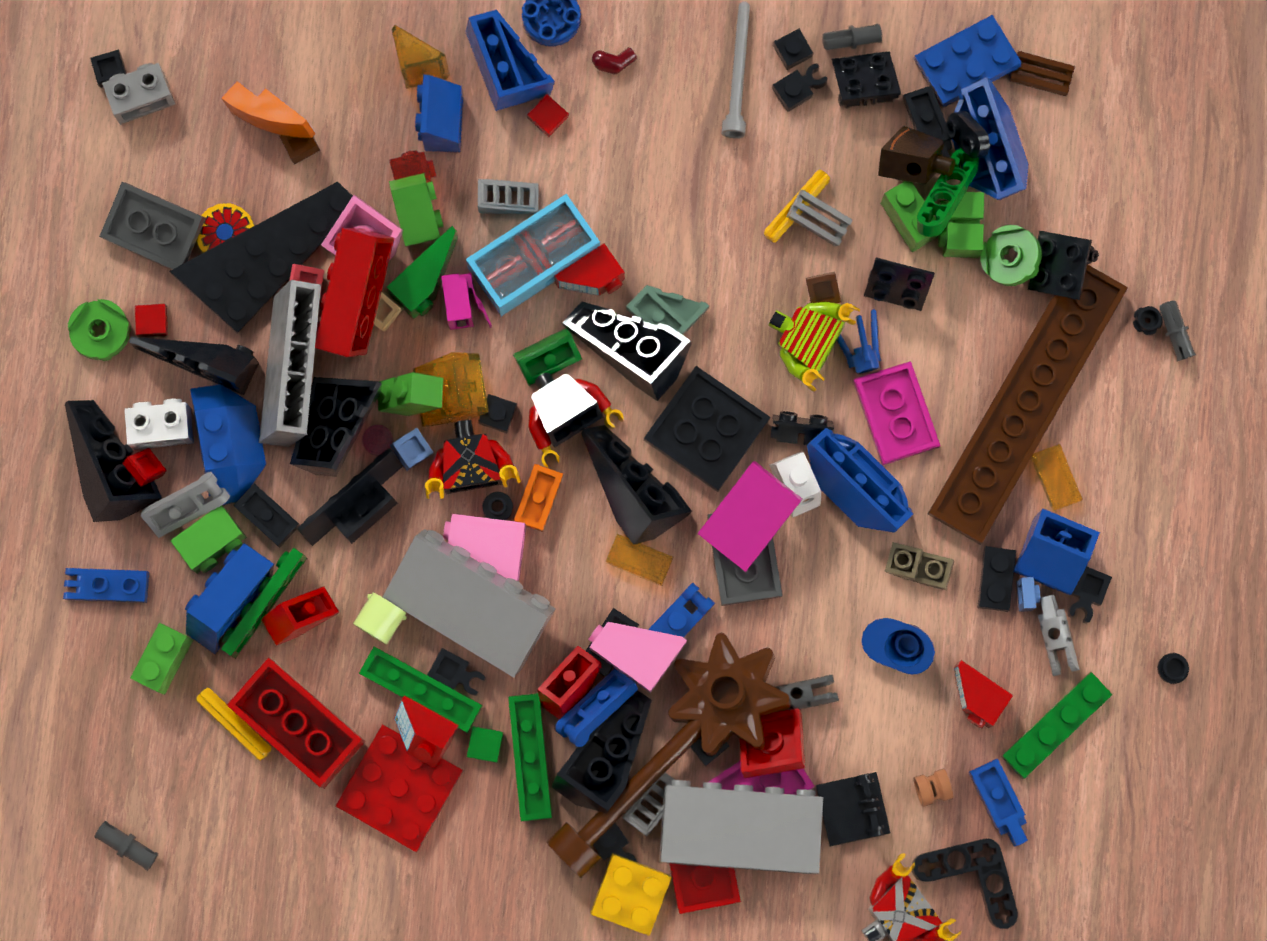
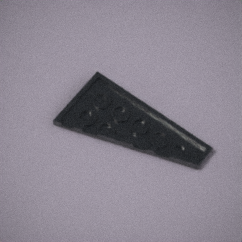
M336 182L172 269L170 273L238 334L290 278L292 264L302 265L323 243L353 195L339 182Z

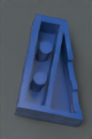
M497 9L468 18L465 32L495 111L539 99L547 94L551 95L555 83L554 79L550 74L547 75L537 63V58L519 41V36Z
M245 543L238 551L233 549L224 561L225 566L219 573H212L205 583L204 587L206 589L200 596L194 595L185 607L186 635L213 654H216L220 649L219 639L228 628H235L238 624L235 620L241 614L244 607L250 601L253 603L260 594L258 589L262 582L268 576H273L274 563Z

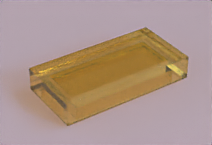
M1060 444L1033 453L1031 457L1053 512L1083 500Z
M617 534L606 563L662 586L674 557L641 543L633 545L629 538Z

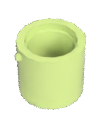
M372 592V594L367 595L368 600L353 624L387 645L402 620L407 619V613Z

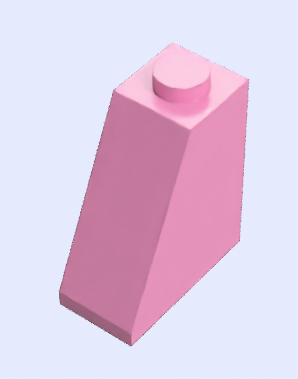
M452 514L451 522H445L444 540H448V543L453 547L459 546L470 553V557L478 562L492 565L497 570L496 573L506 579L512 578L519 582L526 533L525 523Z
M607 622L604 628L598 625L588 639L592 642L590 646L592 652L635 681L636 684L649 693L657 685L687 642L681 636Z

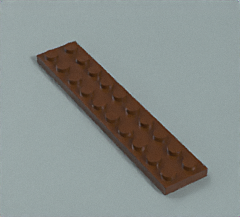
M1087 264L1080 300L1053 295L929 510V516L979 545L983 543L1127 291V286Z

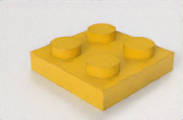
M612 853L590 913L593 916L650 936L672 876Z

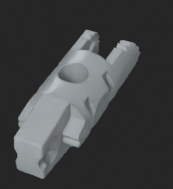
M1054 595L1041 597L1040 602L1043 614L1038 615L1052 675L1057 676L1061 674V665L1056 651L1064 649L1071 671L1080 670L1065 609L1059 610ZM1058 629L1060 636L1058 639H1054L1053 633Z

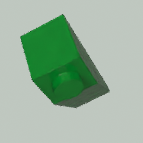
M453 226L386 287L389 295L403 306V309L413 319L419 314L424 316L434 306L433 301L436 299L442 283L441 276L445 275L458 240L457 231Z

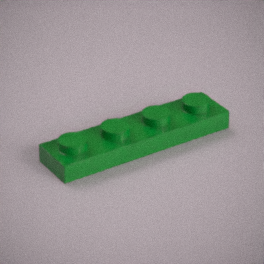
M294 547L290 553L285 551L276 564L278 570L272 578L268 576L262 582L258 589L260 595L255 602L252 603L250 601L244 607L240 614V617L243 619L236 628L231 627L222 639L224 645L221 650L235 659L238 657L262 623L261 619L270 612L307 560L304 554Z
M373 647L359 672L360 675L403 698L405 695L459 725L458 728L466 733L469 732L482 708L481 704L376 647Z
M1092 672L1088 673L1001 757L1022 779H1025L1113 694Z
M537 693L510 696L508 700L520 821L552 818L539 695Z

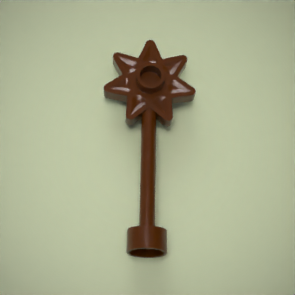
M718 633L715 637L708 663L686 659H677L675 661L674 667L690 691L669 709L668 715L674 722L686 724L627 782L625 790L608 813L598 811L578 832L566 822L546 842L580 878L602 858L592 845L700 737L702 738V749L708 756L715 755L733 734L756 750H762L765 747L761 716L787 709L791 705V700L786 693L766 683L775 660L773 651L770 648H763L739 658L726 634Z

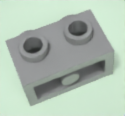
M159 63L141 65L137 68V71L129 74H116L110 77L109 81L102 83L113 115L119 124L176 104Z

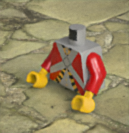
M901 853L893 865L887 868L875 881L869 897L871 906L868 908L875 921L864 928L862 933L868 941H881L886 936L890 941H953L961 935V931L953 934L948 929V926L956 920L952 918L942 924L940 918L909 877L915 863H912L910 867H904L900 861L906 854Z

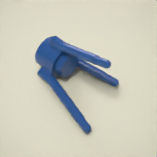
M875 309L871 310L872 347L868 345L861 315L856 316L861 347L854 349L855 355L851 354L841 334L837 339L847 359L849 369L855 367L856 374L880 368L878 320Z

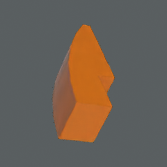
M237 81L221 98L233 114L262 130L298 138H312L315 135V132L305 118L266 88L257 97Z

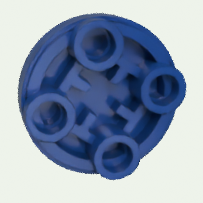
M526 0L522 7V21L526 33L532 40L544 46H559L571 40L577 33L581 22V12L576 0Z

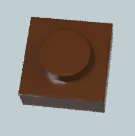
M279 136L294 164L321 151L314 136L312 138Z
M835 272L806 278L811 303H841Z

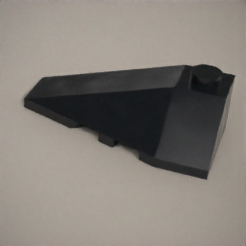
M581 302L562 322L563 326L621 375L656 401L677 380L692 344L691 340L669 325L659 322L656 325L645 322L637 316L630 318L619 315L614 310L586 302Z
M131 337L129 343L141 352L213 383L221 384L241 395L245 394L259 365V362L253 356L254 352L242 345H237L236 348L224 344Z
M94 400L67 401L65 409L82 494L93 522L122 520L161 500L162 496L155 480L140 486L124 466L123 462L127 457L131 456L134 450L127 444L123 445L115 435V426Z
M605 425L583 429L581 435L614 517L633 545L654 540L691 514L692 510L677 490L669 482L663 485L651 474L654 469L647 463L642 465L631 456V448Z
M637 690L589 735L588 742L584 746L576 748L557 773L552 788L576 806L608 813L626 788L652 700Z

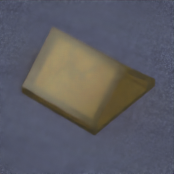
M394 25L391 30L406 89L423 85V74L447 80L450 74L446 55Z

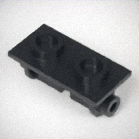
M781 411L779 415L773 414L772 416L773 424H778V427L772 426L770 438L776 439V442L797 444L799 433H803V445H808L825 428L834 430L833 421H828V417L823 415H810V418L798 417L797 413Z

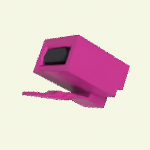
M472 274L441 276L450 330L474 327L470 293L474 294L479 312L484 314L491 328L492 324L483 304L475 294Z

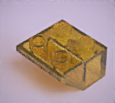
M451 352L413 368L414 373L443 378L442 408L420 413L422 427L470 420L489 412L479 354Z

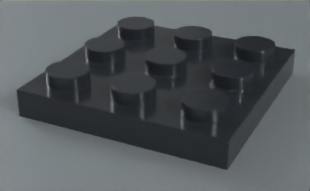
M695 366L646 434L644 441L719 492L771 417L698 366Z

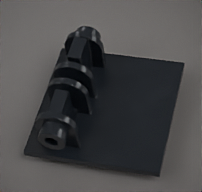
M890 51L832 59L840 92L838 94L839 106H845V108L860 106V100H862L863 106H867V99L871 100L872 105L876 104V100L877 103H891L893 99H898L899 95H901Z
M1039 231L1038 241L1041 246L1042 258L1038 274L1029 280L1028 290L1080 300L1087 264L1096 262L1099 257L1098 251L1091 246L1092 240Z
M876 257L873 268L869 273L864 296L877 301H885L908 309L922 311L935 273Z
M877 772L816 785L818 797H823L822 815L829 846L890 834Z

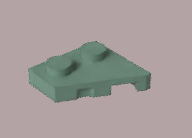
M646 285L626 306V310L633 316L640 317L648 323L658 325L659 322L669 325L682 335L709 309V305L705 302L692 301L683 298L682 295L666 293L659 288Z

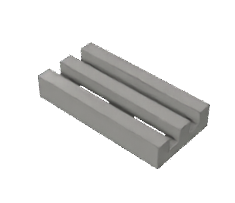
M804 190L799 191L786 216L834 246L840 245L842 236L847 232L846 228L852 222L851 218ZM802 200L808 202L809 204L813 205L814 207L833 217L837 221L841 222V224H836L835 222L831 221L830 219L826 218L825 216L821 215L820 213L801 203ZM797 210H801L836 231V234L833 236L796 213Z

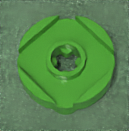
M1005 225L993 231L987 243L984 242L983 252L980 255L981 265L986 274L995 282L1004 286H1016L1025 283L1038 274L1042 251L1039 241L1030 231L1018 225ZM1013 248L1018 255L1010 263L1009 260H1004V255L1009 254V249Z
M97 299L98 301L85 302L79 305L69 318L68 330L72 346L86 358L108 361L113 356L119 354L126 346L130 337L131 324L123 310L109 300ZM102 323H105V334L94 337L95 331L92 327L95 324L100 326Z

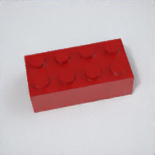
M342 228L341 233L337 234L334 243V250L337 251L334 263L330 264L327 272L329 286L320 302V309L323 311L320 322H317L316 349L345 357L367 355L394 237L361 228Z
M269 657L227 704L232 711L323 789L328 786L366 742Z

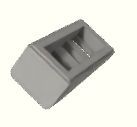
M478 179L479 214H536L538 212L539 185L538 183ZM487 191H493V202H487ZM500 191H505V203H499ZM512 191H517V204H511ZM524 191H529V205H523Z
M666 772L659 778L666 785H672V780H675ZM658 780L622 817L646 837L662 818L663 805L649 795V792L654 790L664 798V790L656 785ZM644 799L659 810L656 815L641 804ZM636 809L651 820L648 825L633 814Z

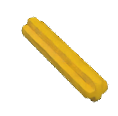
M819 169L800 190H804L817 197L829 183L830 177L823 170ZM798 193L764 230V235L771 242H777L794 223L793 220L786 216ZM802 200L801 202L806 206L810 205L808 202ZM798 209L796 213L801 215L803 212Z
M207 687L200 692L196 698L197 702L257 760L261 761L272 750L271 746L232 711L212 689Z

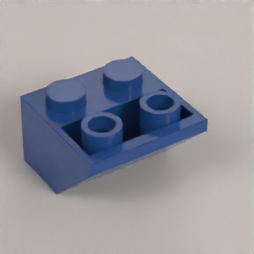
M423 74V85L417 86V103H419L421 114L416 113L415 130L418 132V141H423L425 151L461 152L462 86L432 75Z
M1042 509L1033 518L1013 572L1025 577H1034V581L1071 595L1090 561L1100 532Z

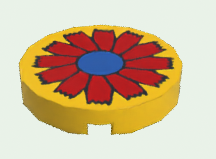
M231 203L217 204L208 208L201 215L206 219L197 238V243L200 250L204 253L254 226L250 215L241 207Z

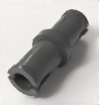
M106 820L94 836V838L99 839L118 851L117 855L121 858L126 856L147 871L158 857L157 852L136 841V836L131 833L129 835L123 833Z

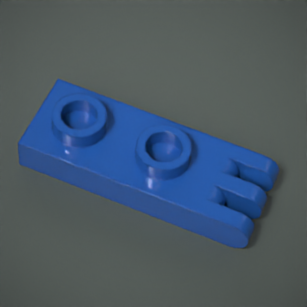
M65 568V575L77 576V581H64V587L76 588V593H63V599L147 603L148 571Z

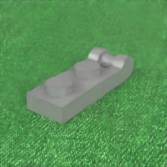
M208 472L190 485L142 509L140 516L157 537L160 538L223 505L228 501L230 495L225 488L218 486L217 478L214 474ZM205 491L210 494V497L206 499L201 494Z

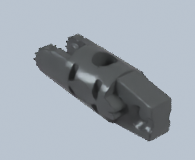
M833 675L775 687L786 693L791 700L790 707L780 711L797 708L801 710L839 701L838 694L835 692L813 696L812 689L826 687L834 683ZM800 694L802 697L799 699H795L792 697V695Z

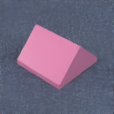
M353 195L321 245L336 256L337 251L334 250V243L337 234L341 233L342 228H361L394 237L390 261L396 255L403 229L356 195Z

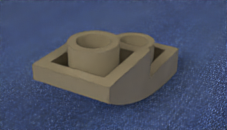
M893 542L885 572L947 591L954 560L923 552L919 548Z

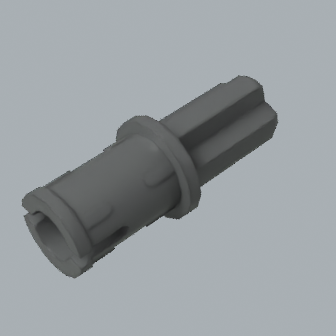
M879 24L858 28L849 26L845 30L824 33L822 43L825 50L845 47L856 49L858 45L881 43L882 31Z
M1174 300L1161 304L1159 308L1168 331L1165 335L1170 337L1177 357L1176 360L1181 361L1195 356L1196 353L1193 350L1187 333L1189 326H1185L1177 302Z

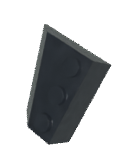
M314 377L310 394L307 435L295 443L290 464L315 475L336 477L381 393L382 383L367 380Z

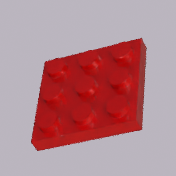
M382 724L338 800L336 807L417 853L464 770L443 758L440 759L435 768L419 761L407 753L401 735Z

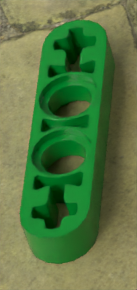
M961 148L956 150L950 157L955 159L952 175L948 177L940 174L918 212L917 230L921 235L935 237L944 231L978 171L979 158H970ZM950 179H957L961 181V183L958 185H950L947 183V181ZM938 199H946L949 200L950 203L946 205H939L935 203V201Z

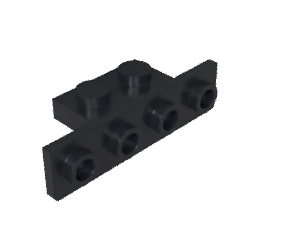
M390 448L378 455L370 465L354 476L345 487L330 497L313 515L309 516L298 527V531L313 546L336 526L351 544L354 543L398 504L382 484L403 467L399 458Z

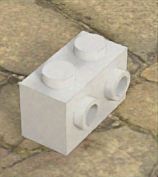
M167 399L161 405H152L151 402H138L133 404V408H125L127 445L133 450L148 447L155 448L194 443L191 407L186 402H182L181 399Z

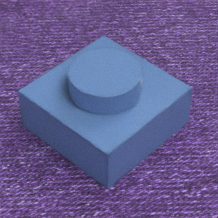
M415 428L390 445L406 471L434 453L418 428Z
M1034 577L1020 578L1016 581L1019 612L1032 611L1037 608L1036 603H1040L1039 585H1034Z

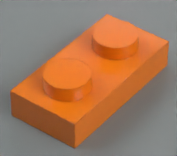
M534 464L514 522L525 523L527 527L543 532L563 479V473Z

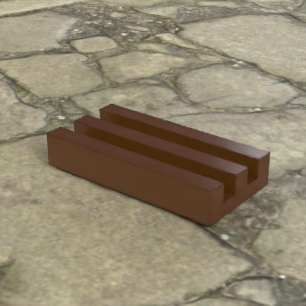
M1022 51L1017 52L1021 62L1042 68L1022 63L1020 68L1011 72L1009 81L1067 96L1075 66ZM1018 70L1034 74L1038 77L1063 82V86L1018 74Z

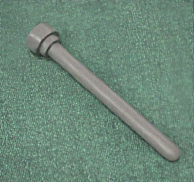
M742 1L738 6L729 115H726V119L722 121L721 134L728 138H742L745 136L746 122L743 121V116H741L750 5L746 1Z

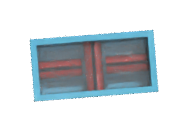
M565 194L468 257L466 262L471 274L500 316H503L555 282L554 276L599 247L600 241L569 196Z

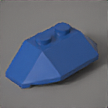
M988 77L961 89L958 97L960 99L954 113L967 111L985 129L990 141L989 152L986 156L979 157L978 171L969 186L997 200H1002L1027 189L1029 164L1010 108ZM952 139L955 150L960 149L959 145Z
M221 384L191 388L190 393L204 473L212 472L217 478L218 486L225 488L229 493L230 498L223 505L236 503L254 484L266 466L263 443H259L260 426L256 405Z
M825 428L809 442L807 450L810 465L820 490L858 527L895 533L913 515L911 508L908 507L907 497L901 483L858 441L844 435L835 434L832 430Z

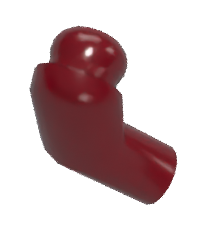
M630 47L617 56L602 50L596 51L592 56V63L598 70L611 74L621 72L637 60L635 52Z

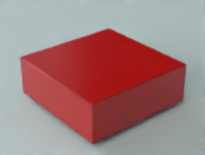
M548 94L527 114V118L548 137L569 117V113Z
M166 304L135 305L137 337L168 335Z
M149 447L127 457L123 462L140 486L163 477L167 471Z

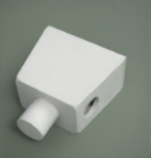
M804 452L796 453L769 465L774 477L803 499L792 512V518L821 505V490Z

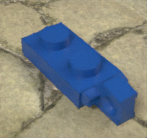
M998 758L968 772L1000 835L1007 833L1014 847L1027 842V837L1021 827L1027 823L1024 818L1026 814Z

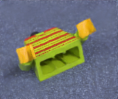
M832 302L808 303L804 308L798 307L792 318L776 310L769 322V327L783 334L778 342V346L781 348L780 357L787 370L813 392L817 389L812 385V382L817 378H820L822 381L825 380L819 372L841 334L845 322L851 325L856 324V321L850 319L849 315L854 310L860 312V309L850 303L843 305Z

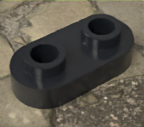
M967 111L951 113L946 122L947 134L970 158L986 156L990 149V141L985 129Z

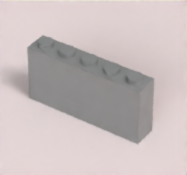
M290 280L274 296L259 443L290 447L307 435L321 291L320 284Z
M425 529L414 537L383 595L384 599L513 678L523 668L556 609L550 605V602L545 597L529 593L523 589V585L512 578L506 579L496 573L497 570L492 565L478 562L470 557V553L459 546L453 547L445 542L444 537L439 533Z
M672 780V785L664 787L659 863L819 874L823 797L815 796L814 790L797 789L796 795L784 794V788L766 787L765 793L753 792V786L734 785V790L722 789L721 783L703 782V788L690 787L691 781Z

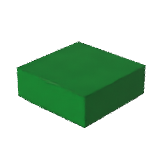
M473 726L467 757L498 763L504 732Z

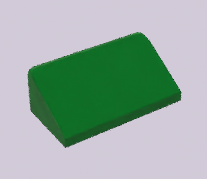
M567 328L513 354L529 386L534 384L537 377L543 373H550L552 375L582 360L575 341Z

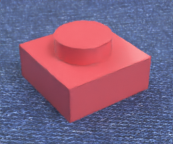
M292 264L290 280L320 284L322 287L323 269Z

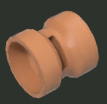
M945 769L937 770L931 776L919 775L914 777L916 793L922 807L932 805L938 799L942 801L953 799L951 783Z

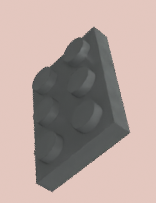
M122 182L99 237L174 269L189 260L206 218L140 188Z
M707 514V520L712 514ZM773 538L746 572L712 546L721 606L783 596Z

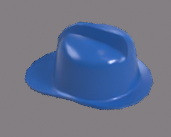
M881 618L868 624L863 631V649L869 658L877 663L912 675L920 674L927 670L934 660L935 650L932 640L916 625L906 624L896 619Z

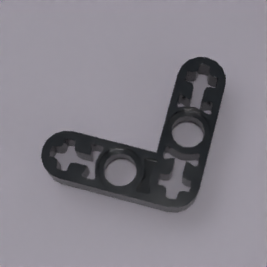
M980 839L923 853L916 856L912 863H915L912 869L914 877L923 882L976 871L990 923L1000 929H1008L1016 923L1018 918L1017 907L1003 854L995 840ZM983 844H986L987 848L994 849V854L990 855L989 862L986 861L985 857L975 858L973 860L976 865L971 867V856L966 849L967 847H972L971 853L982 851ZM953 851L961 852L965 858V863L960 869H953L948 864V856ZM942 854L941 862L946 873L941 874V867L931 869L930 876L926 877L924 872L918 871V866L922 865V859L926 858L928 863H934L939 861L936 855ZM992 874L1000 876L1003 881L1002 889L997 893L990 892L986 887V880ZM1006 894L1007 901L1001 900L1004 910H1010V916L1006 917V923L1003 924L1001 919L995 918V913L999 912L998 903L993 902L991 904L989 898H999Z

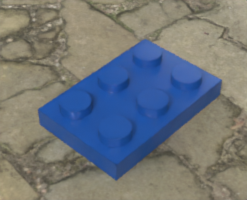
M993 14L914 56L916 64L928 84L932 86L935 96L943 108L960 99L958 97L961 89L986 77L990 78L993 82L1020 68L1022 64Z

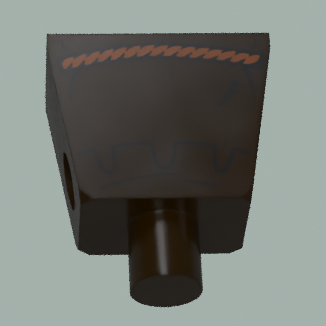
M902 126L881 149L878 176L923 185L927 184L935 173L950 177L955 167V159L942 156L944 148L942 140Z

